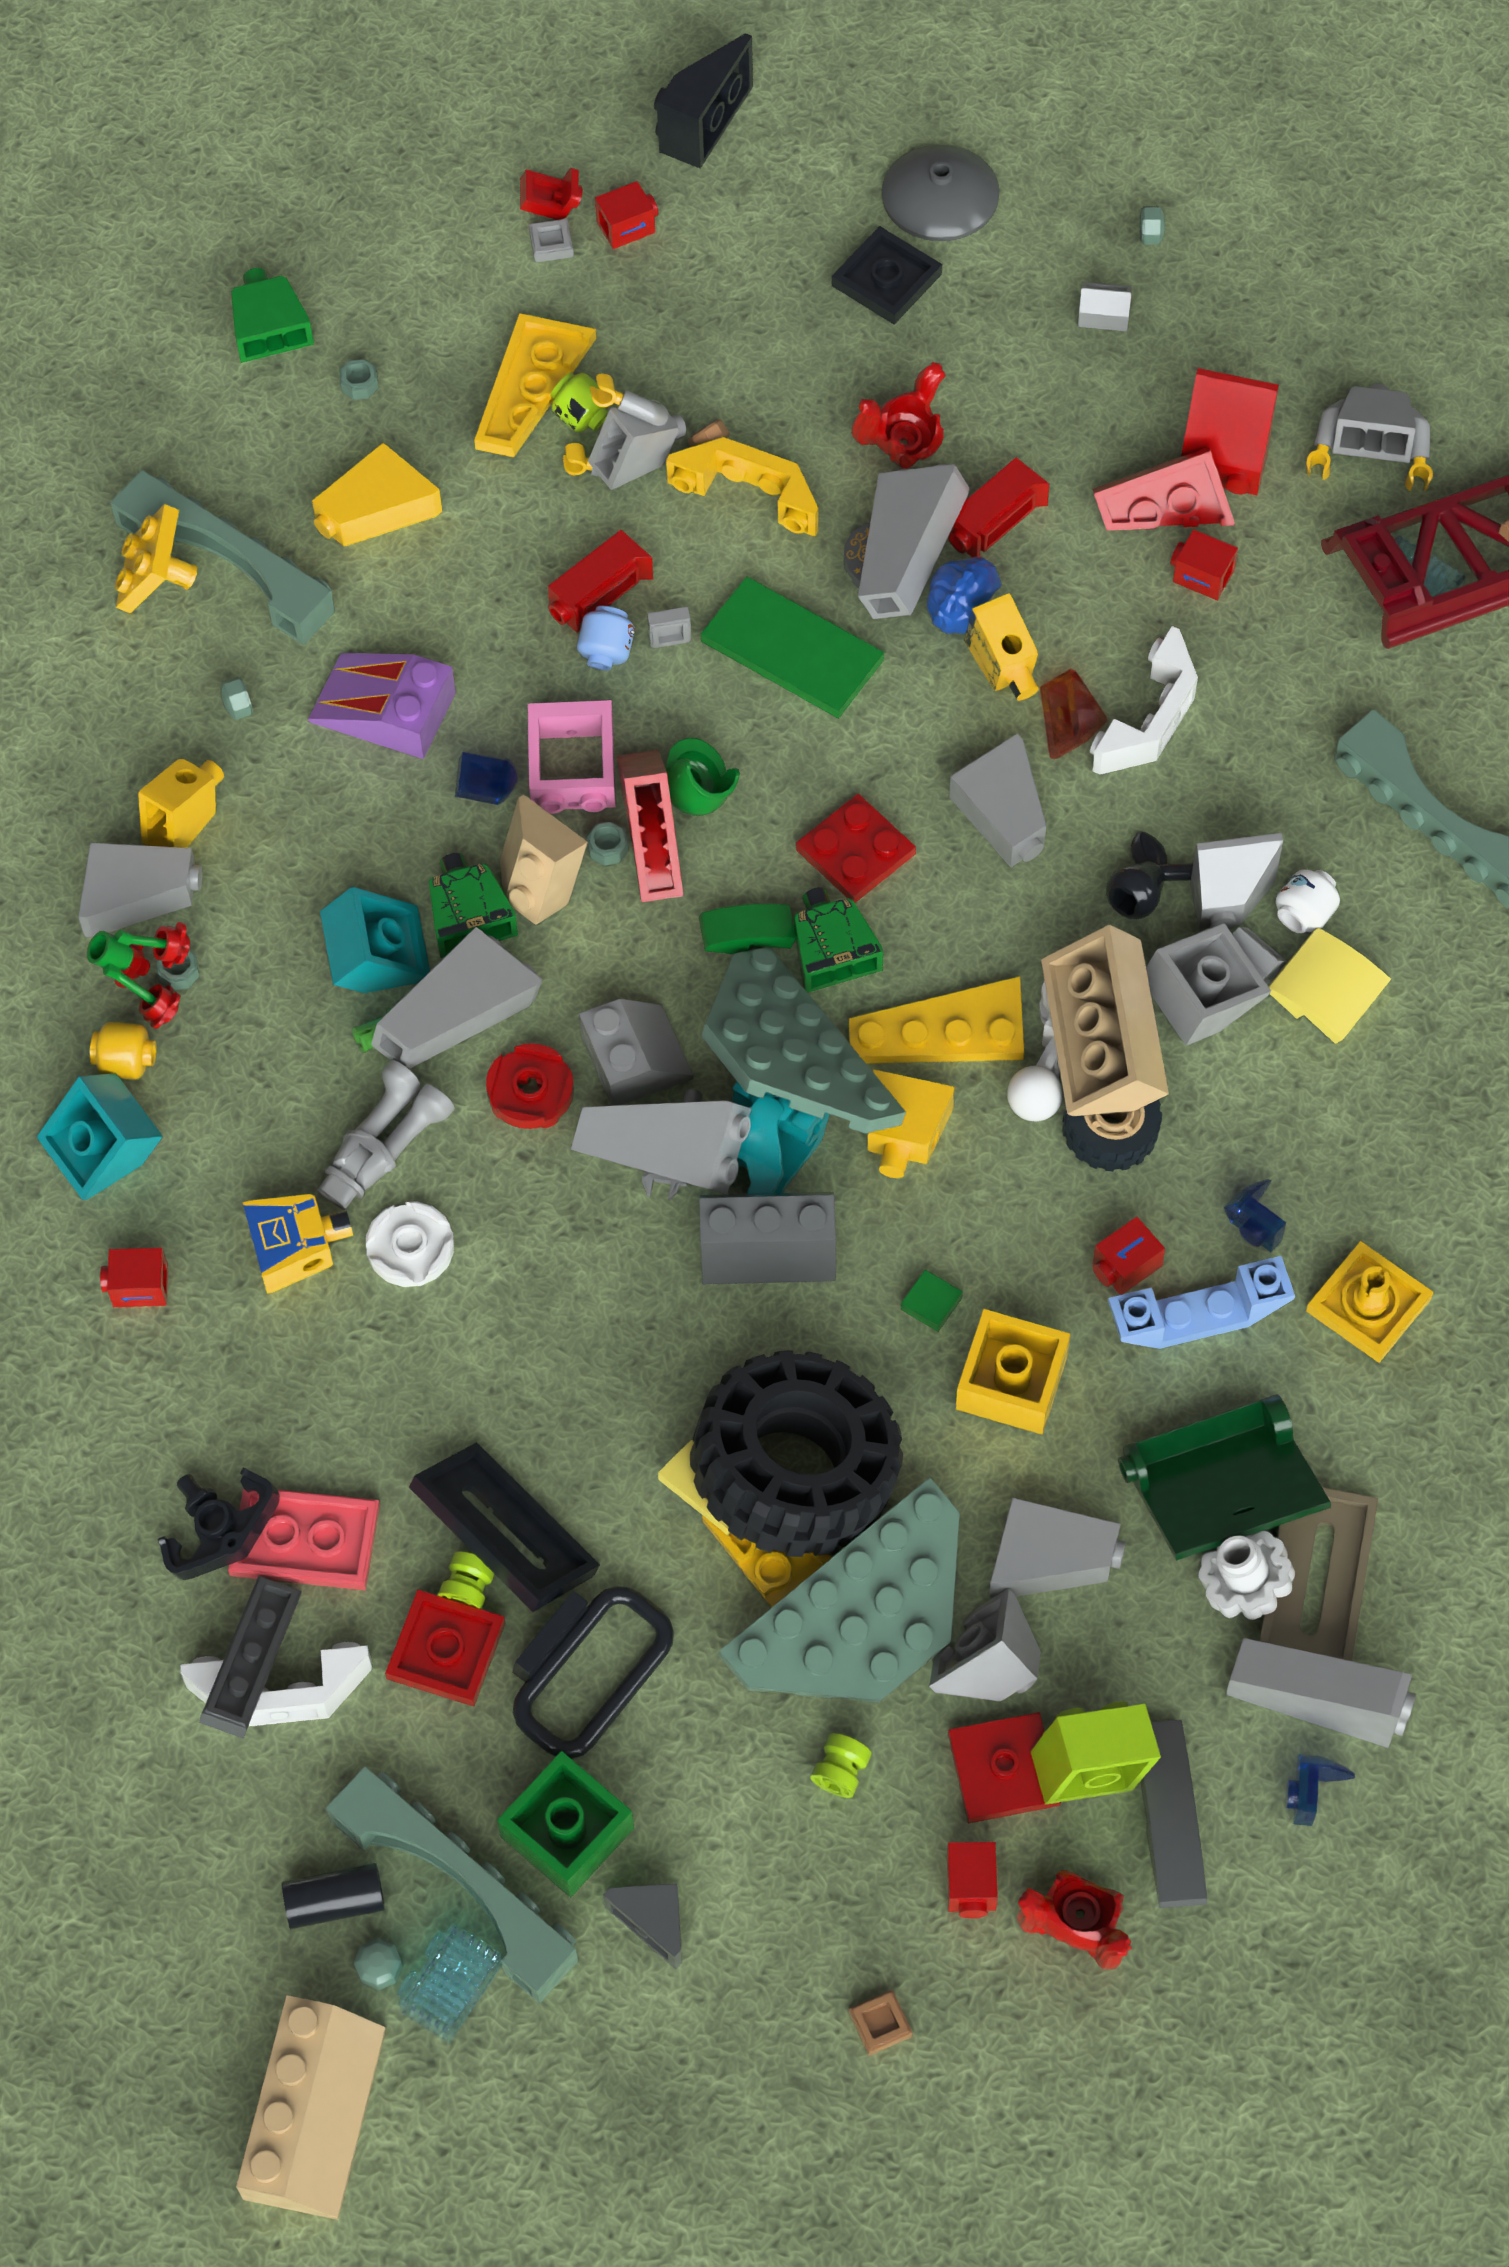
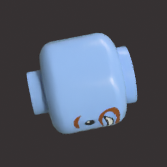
M598 606L595 611L589 612L584 616L577 642V650L583 657L588 659V666L598 670L609 671L612 665L623 664L627 661L635 627L627 619L628 614L614 607Z

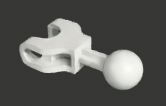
M1045 981L1041 988L1042 998L1039 1003V1013L1044 1024L1042 1045L1046 1048L1036 1066H1028L1019 1070L1010 1080L1007 1089V1098L1011 1109L1022 1119L1033 1122L1043 1121L1053 1116L1060 1108L1063 1100V1087L1059 1079L1060 1069Z

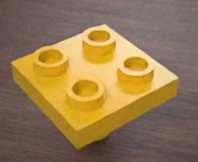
M164 504L153 516L148 515L144 519L141 528L135 534L130 533L125 539L121 551L122 556L125 557L124 567L119 572L115 582V590L119 591L116 608L132 613L164 580L182 586L186 590L192 586L197 575V565L189 564L171 556L179 514L178 509Z
M1360 1241L1308 1303L1306 1312L1380 1363L1431 1301L1434 1292Z

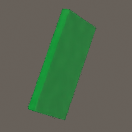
M746 576L701 633L702 643L838 719L884 661L883 651Z

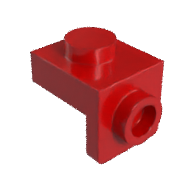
M570 167L564 178L558 179L526 169L520 178V210L555 220L565 219L572 208L576 209L582 198L583 188L579 185V170Z

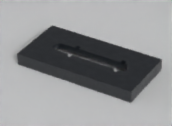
M477 1442L414 1475L409 1488L532 1612L591 1579L600 1566ZM462 1492H471L487 1508L491 1507L494 1510L493 1514L537 1558L541 1557L544 1560L543 1564L546 1569L535 1567Z

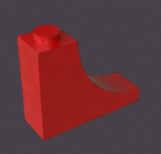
M659 750L618 755L617 762L621 791L630 830L641 902L684 896L668 777Z

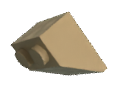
M524 794L518 797L500 857V870L503 893L512 908L537 925L569 903L588 842Z

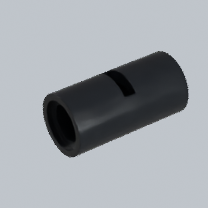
M377 1863L282 1882L285 1911L290 1929L385 1910Z

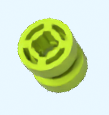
M461 1551L454 1552L448 1567L451 1572L448 1580L443 1581L437 1596L482 1609L485 1601L484 1588L491 1584L495 1574L475 1554Z
M837 1733L829 1734L824 1745L826 1757H824L823 1761L816 1763L810 1779L823 1790L843 1798H851L854 1796L859 1785L857 1779L858 1771L867 1767L872 1752L864 1744L851 1737Z

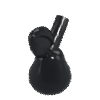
M1140 831L1131 843V853L1136 864L1123 866L1113 872L1106 886V896L1109 904L1117 913L1128 919H1143L1152 914L1160 902L1164 881H1191L1193 863L1167 864V855L1162 844L1152 835Z

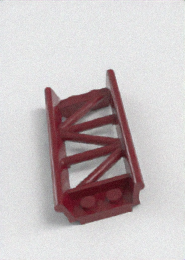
M1509 474L1382 519L1377 515L1334 531L1333 536L1321 540V547L1326 555L1340 550L1345 551L1383 610L1381 641L1386 649L1509 606V570L1498 574L1495 570L1492 571L1461 525L1463 523L1509 547V542L1499 534L1501 524L1466 507L1506 492L1509 495ZM1421 522L1411 565L1391 533ZM1438 522H1440L1478 581L1432 597L1424 583Z

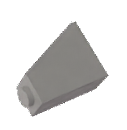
M1017 733L950 776L949 798L1010 867H1013L1022 860L1029 862L1036 858L1044 848L1046 822L1024 742Z
M90 843L78 916L84 936L93 937L99 931H115L192 906L194 890H201L203 877L202 866L196 865L192 848Z
M1012 1498L991 1578L989 1597L993 1598L1007 1588H1010L1017 1597L1108 1582L1111 1567L1120 1569L1126 1542L1118 1540L1121 1524Z

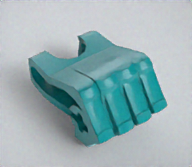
M736 1082L732 1088L734 1091L732 1102L751 1108L749 1115L751 1122L750 1131L745 1141L741 1143L737 1157L738 1166L748 1169L751 1181L746 1194L783 1193L822 1141L830 1114L825 1112L822 1119L789 1108L791 1100L767 1092L764 1098H760L746 1093L740 1084Z

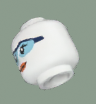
M1302 869L1294 873L1276 897L1277 915L1280 921L1296 933L1313 932L1316 928L1321 929L1339 907L1340 896L1335 888V880L1322 870Z

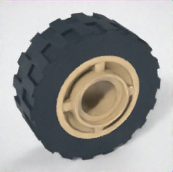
M1158 1099L1135 1111L1081 1116L1067 1114L1065 1107L1062 1132L1063 1137L1065 1136L1067 1139L1066 1145L1069 1150L1074 1151L1076 1158L1081 1162H1087L1090 1167L1095 1169L1098 1167L1105 1169V1171L1113 1172L1115 1169L1123 1171L1130 1169V1166L1134 1164L1139 1165L1144 1161V1157L1150 1155L1158 1138L1162 1122L1160 1101ZM1112 1117L1117 1119L1120 1123L1111 1124L1105 1121L1103 1118Z

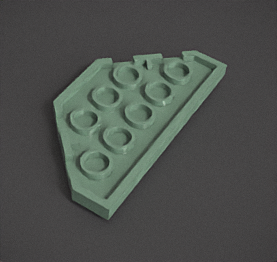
M765 947L733 954L701 1037L744 1091L760 1098H764L767 1092L791 1100L789 1108L822 1119L826 1112L849 1120L848 1128L865 1134L902 1125L906 1111L772 949Z
M929 1477L718 1652V1656L749 1691H775L794 1693V1695L829 1699L835 1697L860 1700V1702L869 1703L881 1702L951 1642L960 1512Z

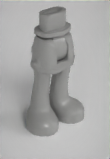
M389 1060L383 1068L381 1077L385 1086V1092L381 1100L355 1130H349L343 1136V1144L339 1148L332 1166H328L325 1170L327 1177L317 1188L322 1196L343 1210L347 1208L355 1197L362 1199L365 1195L364 1191L396 1167V1159L422 1130L432 1123L444 1121L455 1109L451 1100L434 1086L425 1084L421 1089L417 1077L398 1061ZM415 1098L410 1111L383 1143L377 1139L396 1115Z

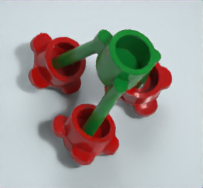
M178 922L175 927L161 926L157 929L154 937L134 935L121 929L115 935L106 931H99L92 937L87 949L88 961L102 967L103 974L115 979V984L118 987L128 988L142 998L139 1012L143 1014L145 1021H151L150 1026L157 1029L162 1024L168 1023L177 1013L181 995L177 992L173 993V987L170 985L163 987L157 984L147 991L133 981V979L145 976L150 969V962L145 959L142 951L144 946L153 947L154 957L162 961L165 968H171L173 963L181 965L184 962L190 949V939L186 934L187 928L185 923Z

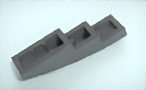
M1182 1720L1151 1722L1161 1758L1141 1780V1790L1147 1819L1146 1832L1159 1908L1207 1905L1202 1849Z

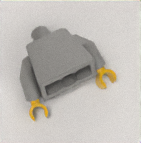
M601 373L596 376L597 385L600 389L590 386L592 399L599 407H607L613 403L617 404V407L610 408L590 457L586 458L583 445L569 443L565 446L566 455H563V463L568 474L573 476L580 475L586 470L592 471L591 475L601 477L612 490L661 467L666 461L674 440L685 436L686 425L680 415H670L666 407L655 399L649 400L627 390H624L622 393L616 391L613 378L608 374Z
M1373 384L1369 388L1355 386L1350 388L1346 399L1338 400L1323 411L1314 441L1317 449L1308 455L1306 461L1308 476H1310L1311 468L1314 465L1321 464L1324 465L1323 480L1329 477L1331 458L1328 451L1333 449L1334 454L1410 463V459L1414 460L1405 479V486L1411 491L1414 477L1417 476L1425 482L1424 491L1428 489L1433 478V471L1426 464V460L1430 459V425L1417 409L1412 408L1408 394L1391 391L1383 384Z

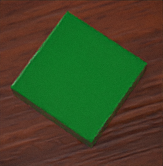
M924 1270L902 1301L901 1310L939 1332L961 1301L963 1291Z

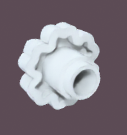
M1264 1530L1252 1537L1251 1535L1247 1537H1230L1221 1546L1217 1547V1551H1210L1204 1554L1198 1576L1203 1587L1206 1589V1597L1211 1607L1220 1611L1228 1618L1235 1617L1242 1611L1244 1616L1250 1620H1255L1263 1614L1274 1612L1277 1608L1276 1597H1284L1291 1593L1292 1581L1295 1577V1570L1291 1561L1287 1559L1288 1554L1284 1543Z

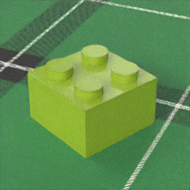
M1126 1701L1107 1704L1098 1711L1084 1712L1083 1708H1071L1060 1712L1030 1751L1045 1805L1132 1791L1161 1758L1146 1704L1128 1706Z

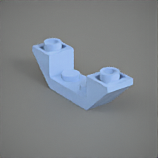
M1282 1256L1238 1266L1234 1282L1160 1300L1155 1299L1151 1287L1108 1298V1304L1121 1342L1161 1349L1249 1327L1295 1298V1294Z

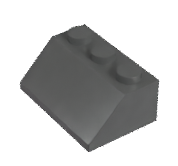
M834 1192L700 1195L702 1285L836 1281Z

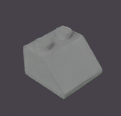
M1225 923L1157 949L1146 966L1151 996L1185 1046L1219 1033L1266 998L1271 992Z
M617 999L579 1013L581 1038L611 1106L623 1105L693 1079V1074L662 1005Z

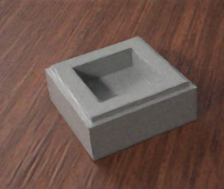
M567 219L529 224L535 262L574 257Z
M688 607L647 613L648 635L651 647L659 648L689 643L691 641V620Z

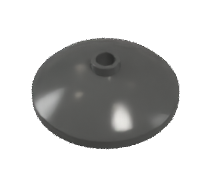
M929 145L904 154L892 164L883 181L882 200L890 219L908 234L930 241H952L972 235L989 222L998 205L999 185L992 168L975 153L952 145Z

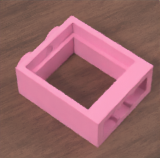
M612 701L528 704L530 799L549 814L559 813L564 809H584L588 812H599L605 808L616 807ZM602 736L603 778L541 780L540 739Z

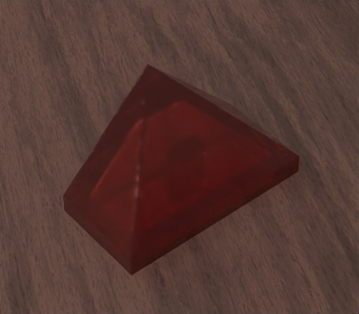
M1069 669L1040 686L1050 758L1058 759L1086 743L1107 722V716L1075 670Z

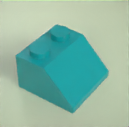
M351 887L320 911L333 985L361 993H369L417 984L430 972L417 905Z
M117 1074L79 1076L37 1135V1139L82 1200H88L142 1166L163 1137Z

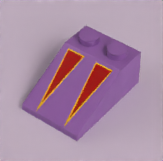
M341 653L308 720L310 723L424 759L456 694L453 669L451 666L414 654Z

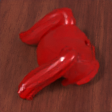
M932 362L918 374L913 392L898 395L886 401L881 407H879L874 399H861L859 403L860 410L851 430L854 439L861 445H877L890 456L892 462H895L904 469L911 468L919 459L924 460L933 455L941 446L944 438V429L940 424V415L933 414L929 406L940 382L946 377L945 372L942 370V365ZM905 440L907 444L904 445L900 441Z
M1062 1869L1056 1874V1880L1045 1897L1038 1891L1027 1888L1019 1898L1018 1905L1020 1910L1017 1914V1922L1023 1931L1039 1933L1040 1935L1049 1934L1056 1940L1064 1942L1073 1948L1088 1951L1102 1969H1116L1121 1964L1122 1957L1126 1956L1128 1951L1132 1949L1129 1936L1124 1931L1116 1929L1118 1918L1123 1911L1124 1895L1115 1890L1097 1886L1095 1883L1080 1877L1074 1872ZM1082 1911L1084 1913V1917L1078 1918L1076 1916V1912Z

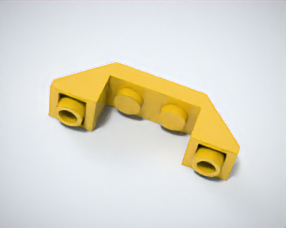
M725 437L669 454L666 460L667 483L672 484L683 493L694 492L705 496L714 477L719 472L731 481H744L758 486L767 494H780L781 496L778 499V523L784 525L789 531L797 534L804 532L812 536H816L819 531L818 506L797 463Z

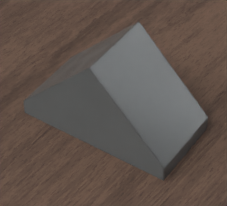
M677 1884L609 1888L603 1894L605 1908L674 1969H677L682 1963Z

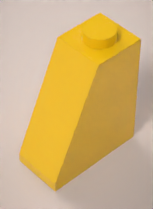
M384 443L379 445L312 500L315 527L325 538L330 539L333 537L342 546L436 517L442 512L439 488Z

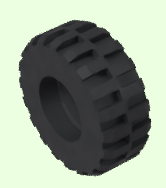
M793 1350L777 1351L770 1357H766L765 1354L747 1359L743 1368L739 1365L727 1371L722 1376L720 1384L713 1386L706 1398L692 1438L694 1443L690 1452V1467L696 1473L693 1480L696 1490L702 1499L707 1498L708 1504L706 1508L718 1522L722 1520L729 1526L728 1531L738 1539L743 1540L745 1538L755 1543L756 1548L769 1553L772 1550L785 1552V1556L803 1557L804 1553L812 1552L814 1556L833 1553L837 1545H840L841 1548L846 1547L880 1519L902 1467L903 1452L900 1448L902 1435L896 1420L891 1421L893 1411L883 1396L879 1397L874 1391L875 1386L863 1375L859 1377L850 1371V1366L839 1360L832 1362L822 1358V1354L806 1352L805 1355L793 1354ZM779 1432L804 1436L815 1442L826 1452L834 1469L820 1474H800L787 1470L775 1463L765 1453L758 1439L765 1435Z

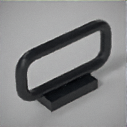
M614 1586L605 1589L588 1606V1602L573 1591L515 1661L512 1673L525 1682L514 1699L513 1715L516 1725L528 1738L555 1757L562 1751L569 1758L573 1759L583 1756L592 1749L668 1655L673 1645L674 1630L668 1616L644 1595L630 1587ZM614 1605H625L651 1624L656 1633L655 1640L582 1732L573 1740H562L533 1717L531 1712L532 1704L605 1613Z

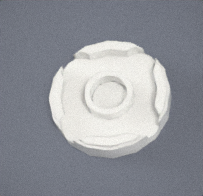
M417 1201L405 1202L406 1205L394 1207V1205L384 1209L371 1222L366 1234L367 1258L374 1272L385 1281L402 1287L421 1286L436 1279L449 1266L454 1254V1236L446 1217L433 1206Z

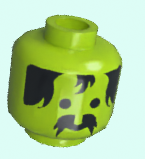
M572 372L568 373L559 381L550 394V397L554 399L552 402L553 413L574 432L581 433L589 427L593 431L598 430L604 424L608 414L607 407H599L594 403L590 386L597 389L600 388L597 385V381L587 373H579L577 375H574Z

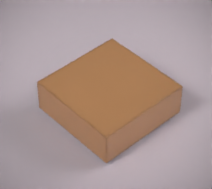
M893 1989L848 2009V2013L868 2056L913 2036V2032Z

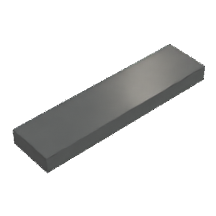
M258 1576L204 1706L199 1723L244 1739L302 1591Z

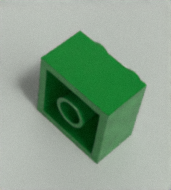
M562 1751L497 1819L501 1838L570 1898L635 1829L632 1811Z

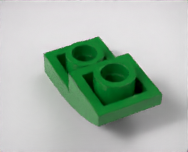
M737 905L702 912L699 916L706 952L735 954L748 951L750 945L791 949L796 940L790 905Z

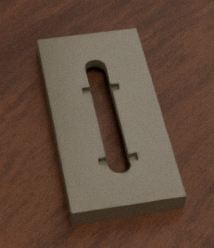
M1322 1487L1331 1501V1508L1279 1525L1277 1539L1284 1543L1288 1554L1287 1559L1291 1561L1295 1570V1577L1292 1581L1291 1593L1284 1597H1276V1610L1263 1616L1259 1641L1352 1661L1378 1498ZM1326 1524L1332 1527L1334 1537L1319 1628L1315 1634L1307 1635L1302 1632L1300 1623L1315 1534L1318 1526Z

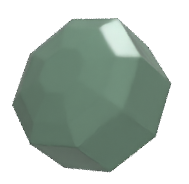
M1143 206L1140 215V241L1143 245H1159L1165 233L1164 213L1159 206Z
M365 359L349 360L339 370L342 393L353 400L368 399L379 389L376 366Z
M236 676L222 681L220 686L221 699L229 715L235 720L252 715V705L241 677Z
M612 821L595 824L586 836L590 858L604 866L620 863L629 851L625 828Z
M190 950L181 965L173 963L171 968H165L162 961L156 959L160 983L165 986L170 985L173 987V991L188 989L199 978L197 957Z
M379 1938L361 1945L353 1962L361 1983L376 1990H381L395 1984L403 1968L395 1945Z

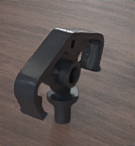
M244 1467L242 1468L240 1474L242 1475L241 1484L247 1492H258L259 1500L255 1505L237 1511L229 1502L217 1500V1494L213 1489L201 1488L192 1475L187 1474L181 1477L177 1482V1487L186 1497L185 1510L189 1516L194 1517L195 1531L201 1539V1545L192 1558L182 1560L180 1558L182 1545L176 1539H167L165 1536L158 1538L166 1569L180 1580H189L246 1558L280 1501L278 1490L266 1478Z

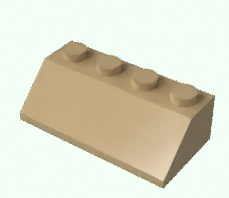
M1107 925L1041 959L1067 1114L1081 1116L1135 1111L1168 1095V1086L1141 939L1114 926Z
M286 1995L236 2185L243 2200L339 2219L386 2031L384 2026L332 2004Z

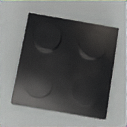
M879 226L832 275V287L895 325L942 275L943 264Z

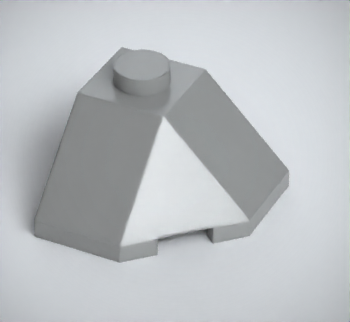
M1007 1588L974 1609L962 1623L966 1630L957 1639L955 1649L952 1650L947 1645L933 1659L929 1687L935 1693L1003 1701L1015 1692L1023 1693L1036 1682L1041 1651L1019 1602L1010 1588Z

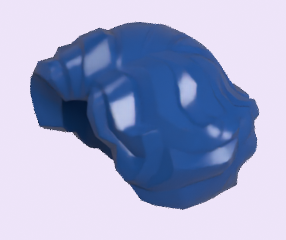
M974 557L966 560L950 561L939 567L931 580L930 592L927 598V609L932 619V624L946 634L966 633L972 608L988 602L1002 585L994 564L985 558Z

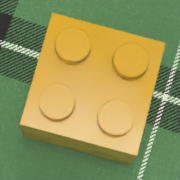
M983 1309L957 1387L956 1410L1043 1435L1068 1357L1071 1334Z

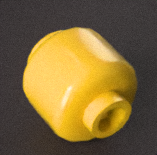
M106 1022L100 1031H94L90 1043V1063L97 1066L101 1075L117 1074L122 1079L137 1080L142 1077L147 1066L153 1067L155 1064L157 1053L156 1041L149 1040L147 1029L143 1025Z

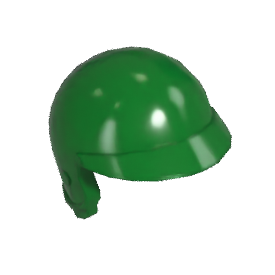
M686 738L676 742L669 751L665 766L671 804L681 812L693 816L711 814L720 808L736 788L740 776L739 769L737 768L726 771L725 763L714 747L697 738Z

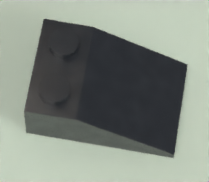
M746 33L676 73L666 88L662 87L659 90L654 102V109L657 110L658 119L655 134L659 138V153L701 169L753 88L751 35Z

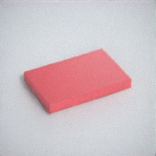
M243 1488L239 1511L255 1505L259 1500L258 1492H247ZM277 1489L280 1494L279 1504L252 1550L243 1560L230 1564L228 1569L229 1575L233 1577L257 1579L258 1576L272 1581L366 1590L380 1509L379 1500Z

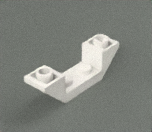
M1172 626L1164 640L1158 638L1155 641L1148 656V661L1152 662L1150 678L1166 685L1159 699V710L1155 715L1148 714L1140 730L1114 719L1106 732L1099 731L1090 748V753L1094 755L1093 772L1100 775L1157 761L1195 699L1198 676L1180 629Z
M342 1642L332 1646V1649L321 1650L323 1686H316L310 1682H298L289 1685L286 1690L269 1691L267 1688H264L249 1726L329 1718L372 1670V1660L368 1645L360 1646L355 1642ZM213 1656L199 1657L194 1659L191 1664L180 1665L181 1675L187 1689L204 1703L207 1702L223 1663V1660Z

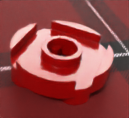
M534 1043L514 1047V1052L508 1053L504 1057L501 1054L491 1064L486 1077L487 1096L493 1114L507 1124L523 1129L549 1128L554 1126L568 1110L574 1096L573 1075L568 1065L563 1061L562 1056L548 1046ZM529 1079H536L537 1086L540 1089L532 1094L524 1093L523 1089L518 1088L519 1085L527 1084Z

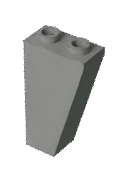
M938 464L933 467L899 469L893 472L879 473L858 591L859 599L873 619L912 614L968 496L969 486L955 464Z
M475 927L377 1023L371 1045L389 1060L398 1061L410 1069L530 1007L536 1000L543 979L537 975L529 964L520 962L507 952L496 938L487 936Z
M729 1101L582 1107L570 1150L727 1194L729 1185L734 1182L738 1173L737 1157L741 1143L745 1141L750 1131L751 1122L749 1115L751 1108Z
M1247 1638L1242 1640L1226 1692L1228 1696L1386 1748L1389 1747L1393 1734L1403 1735L1416 1697L1415 1693L1408 1691L1412 1678L1410 1674Z

